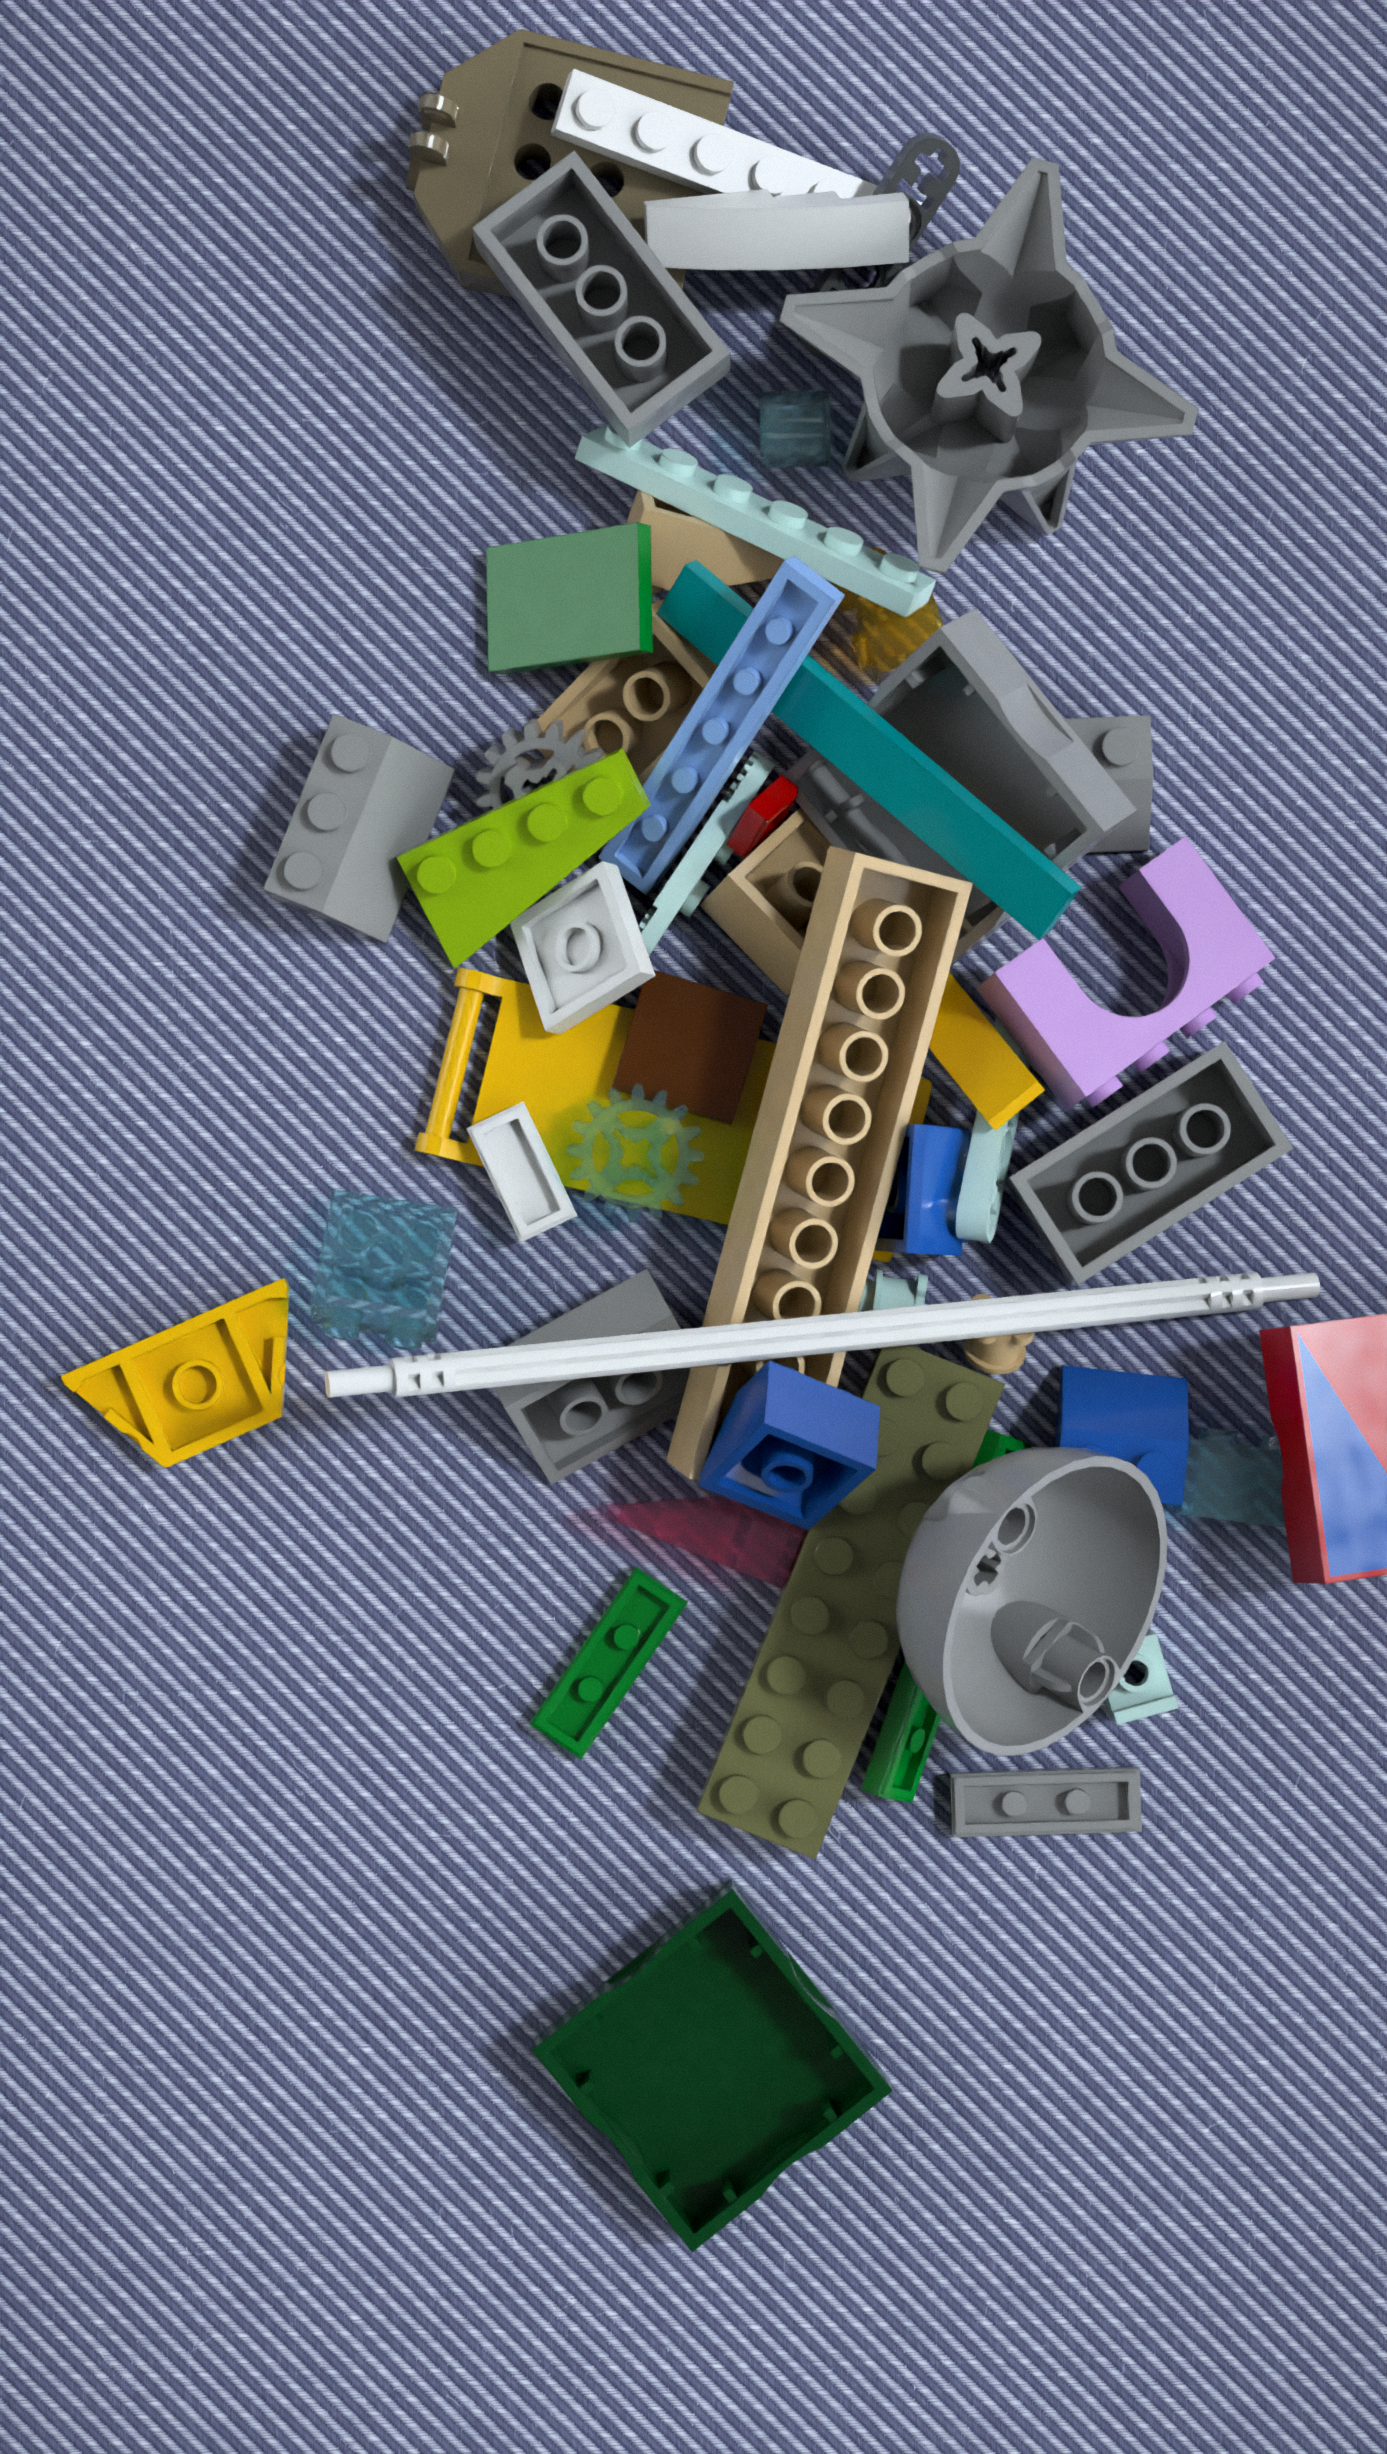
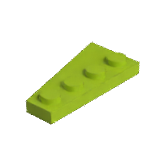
M622 747L402 852L397 859L455 969L646 811L651 803Z

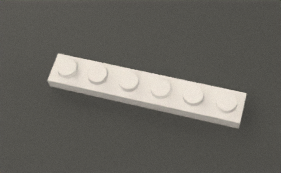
M573 69L567 76L550 133L551 136L707 195L768 189L773 197L836 191L842 199L871 196L878 186L576 69ZM909 209V223H910V220H911V212H910V209Z

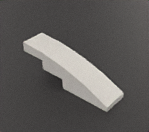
M768 189L644 201L645 243L665 268L797 270L909 262V200L903 192L841 199L836 191L773 197Z

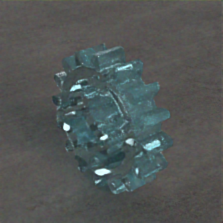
M635 1083L632 1098L623 1099L618 1089L612 1087L609 1089L610 1105L604 1108L600 1103L591 1099L587 1103L588 1110L594 1117L591 1123L575 1120L572 1128L578 1134L584 1136L582 1143L567 1146L566 1154L581 1157L582 1165L577 1166L570 1172L571 1179L581 1180L587 1178L591 1185L586 1189L583 1199L588 1202L599 1195L607 1199L604 1205V1215L608 1217L613 1214L618 1205L627 1207L629 1222H636L639 1207L648 1206L655 1219L662 1217L660 1201L668 1198L671 1202L680 1206L684 1203V1198L677 1188L680 1183L697 1185L699 1177L687 1168L689 1162L704 1160V1151L689 1148L688 1142L701 1134L699 1125L683 1127L680 1121L687 1113L688 1107L683 1103L671 1111L665 1107L667 1091L661 1089L652 1101L644 1099L642 1084ZM639 1110L652 1113L658 1117L647 1126L627 1125L617 1114L625 1111ZM614 1130H617L624 1138L628 1137L634 1143L640 1142L643 1138L650 1142L651 1146L648 1148L646 1155L650 1161V1167L657 1173L656 1175L646 1166L643 1168L637 1162L631 1163L628 1167L621 1163L620 1159L623 1157L625 1150L620 1143V1137ZM598 1131L610 1143L609 1161L599 1171H597L593 1160V1143ZM674 1134L678 1144L679 1155L673 1174H671L661 1162V1146ZM623 1180H644L654 1191L634 1195L617 1191L614 1188Z

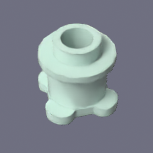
M876 1269L873 1281L866 1280L858 1312L924 1305L928 1275L918 1274L914 1280L883 1276V1269Z

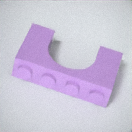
M1186 836L1144 865L1118 887L1157 939L1166 958L1168 967L1167 991L1162 1004L1155 1013L1140 1017H1128L1111 1013L1099 1007L1080 989L1044 938L994 972L976 988L1066 1111L1084 1098L1092 1108L1123 1086L1116 1076L1118 1073L1131 1064L1135 1066L1139 1073L1147 1069L1170 1052V1049L1163 1040L1178 1029L1181 1030L1186 1039L1217 1017L1210 1006L1223 996L1227 995L1234 1005L1263 984L1264 981L1257 972L1275 959L1272 952Z

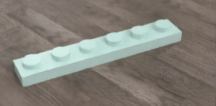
M610 423L581 437L575 456L576 460L784 560L796 556L824 579L903 617L909 616L929 601L936 579L919 572L920 567L913 560L898 554L888 553L883 555L863 545L864 541L858 534L840 527L826 528L807 519L808 513L793 503L769 501L753 493V487L741 478L726 474L717 476L698 467L697 459L686 452L671 448L662 450L643 441V439L629 448Z

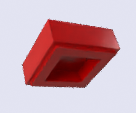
M782 774L747 806L726 845L742 858L746 855L749 856L781 826L799 794L797 792L799 787Z

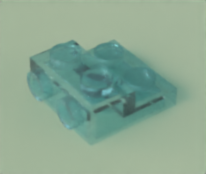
M333 1189L310 1304L312 1324L322 1325L321 1330L325 1335L339 1340H355L359 1337L360 1331L385 1335V1343L402 1350L420 1349L422 1341L436 1343L447 1288V1273L457 1225L458 1209Z

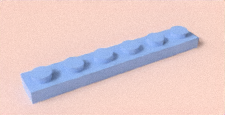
M796 556L782 563L644 783L643 789L651 805L608 841L598 857L602 861L618 865L621 876L646 896L655 891L663 881L845 596Z

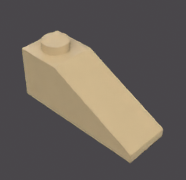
M637 490L626 524L639 522L651 526L652 593H660L662 589L670 591L683 567L694 560L700 562L727 586L773 579L785 561L764 549L645 492Z

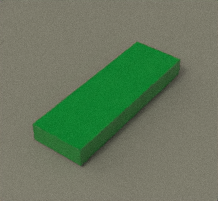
M636 1566L529 1724L582 1759L688 1601Z

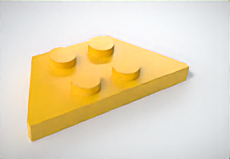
M282 1278L61 1376L62 1381L72 1392L79 1394L103 1414L108 1422L139 1444L143 1451L164 1468L171 1467L282 1418L284 1411L290 1286L287 1279Z

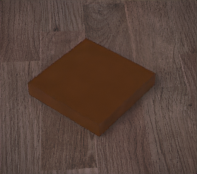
M654 970L655 977L642 985L611 1090L732 1126L768 1004Z

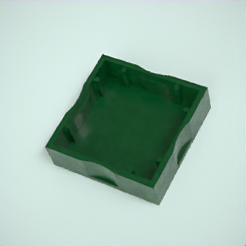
M732 1879L537 2035L532 2048L534 2054L587 2121L603 2132L618 2148L628 2163L637 2184L691 2252H694L762 2197L769 2186L786 2168L805 2155L824 2147L893 2091L890 2079Z

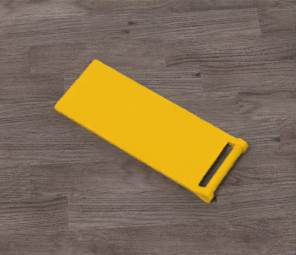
M458 968L454 987L459 988V993L425 1133H418L414 1151L484 1167L470 1135L468 1143L449 1138L483 996L502 998L472 1125L524 1101L564 1187L729 1225L777 1043L758 1039L732 1126L611 1090L634 1015V1009L609 1004L563 1034H555L545 1031L530 984L471 969ZM920 1078L908 1124L924 1123L932 1089V1083L928 1079ZM874 1250L872 1260L889 1262L893 1252Z

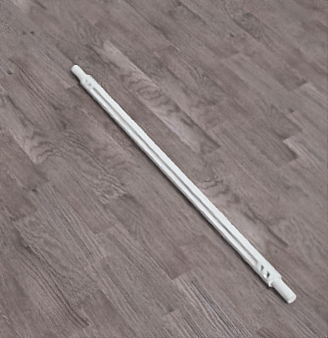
M1257 1272L396 1357L390 1358L389 1365L325 1371V1388L328 1398L392 1391L393 1397L397 1398L1259 1310L1262 1308L1263 1303L1318 1297L1320 1282L1316 1273L1261 1278Z

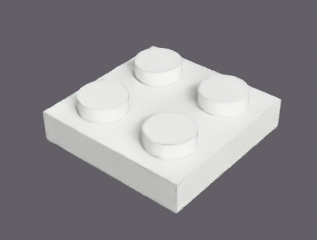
M605 861L598 863L525 910L510 923L544 1029L547 1032L563 1034L655 977L618 865Z

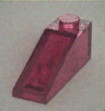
M720 1494L610 1503L605 1515L608 1519L781 1589L806 1530Z

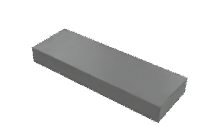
M1138 1766L949 1772L952 1837L1142 1832L1140 1768Z

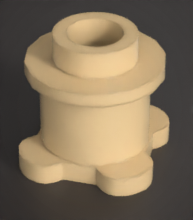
M977 1294L971 1300L991 1299L992 1297L987 1294ZM1035 1332L965 1339L963 1351L966 1359L975 1368L993 1375L1009 1374L1018 1370L1024 1363L1026 1355L1025 1346L1032 1342Z

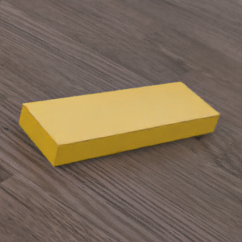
M949 972L929 1049L985 1120L996 1131L1045 1091V1089Z

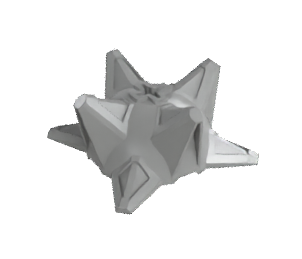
M1032 157L975 238L952 242L919 260L905 265L898 270L896 277L887 287L786 295L779 320L780 323L861 382L864 403L848 446L842 469L849 481L853 482L911 474L919 567L935 573L945 574L999 499L1036 530L1048 536L1062 527L1078 457L1089 445L1191 436L1199 408L1117 351L1114 337L1116 331L1110 320L1102 310L1084 278L1067 264L1059 164Z

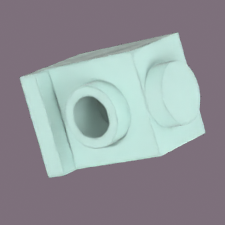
M1151 1630L1147 1631L1142 1645L1133 1661L1143 1663L1146 1671L1145 1677L1137 1684H1129L1123 1676L1105 1700L1109 1718L1116 1725L1178 1708L1157 1633Z

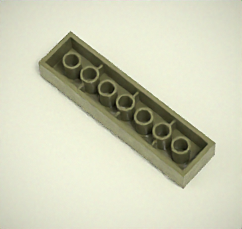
M910 1345L878 1348L859 1396L861 1399L880 1406L876 1470L810 1530L806 1529L698 1798L697 1812L816 1860L901 1647L896 1622V1601L902 1566L908 1547L927 1510L954 1481L971 1471L1005 1383Z

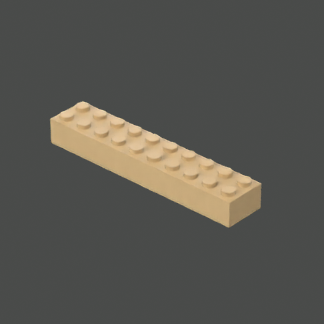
M829 845L702 1327L858 1312L973 883ZM847 1351L691 1367L666 1461L688 1479L699 1481V1475L736 1392L769 1360L782 1366L793 1368L799 1373L837 1388Z

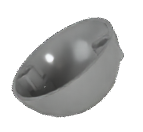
M1032 1447L993 1458L976 1466L954 1481L924 1514L908 1547L902 1566L896 1601V1622L899 1639L913 1680L944 1723L980 1750L999 1756L1027 1754L1047 1747L1065 1737L1092 1715L1115 1689L1139 1651L1153 1620L1162 1591L1167 1563L1168 1536L1165 1513L1158 1492L1147 1475L1130 1462L1088 1448Z

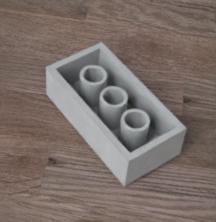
M575 150L472 227L476 250L629 448L730 372L731 353Z
M1224 1041L1006 1179L1005 1184L1072 1287L1081 1284L1291 1151L1293 1147Z

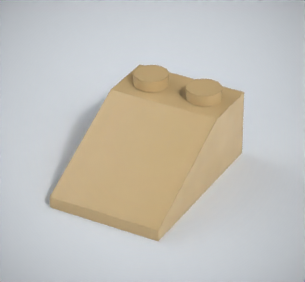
M664 600L652 604L653 653L593 661L537 719L542 732H547L550 725L556 719L563 720V736L571 738L577 731L583 729L586 731V736L581 746L587 752L601 747L604 751L601 757L623 747L642 787L718 667L656 614ZM538 749L545 758L551 757L555 752L548 749Z

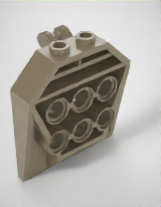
M519 29L446 72L443 76L439 94L430 92L429 94L421 95L418 113L423 116L422 130L425 131L411 133L408 150L413 156L408 170L406 189L414 191L413 196L417 213L461 286L471 290L513 298L476 250L472 227L534 181L527 180L517 173L519 166L524 161L540 159L552 168L575 150L596 179L613 177L623 185L622 190L611 198L644 241V201L707 195L551 136L550 133L555 119L543 120L532 112L540 101L554 99L560 102L567 76L573 69L724 126L734 82ZM665 268L683 290L688 269Z

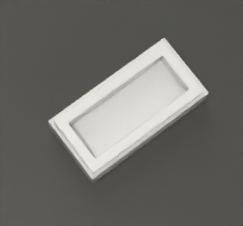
M524 1101L466 1128L520 1243L578 1216Z

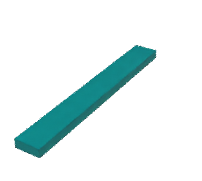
M694 560L683 567L656 614L718 666L754 608L700 562ZM807 654L771 712L1038 940L1046 936L1079 892L1081 886Z

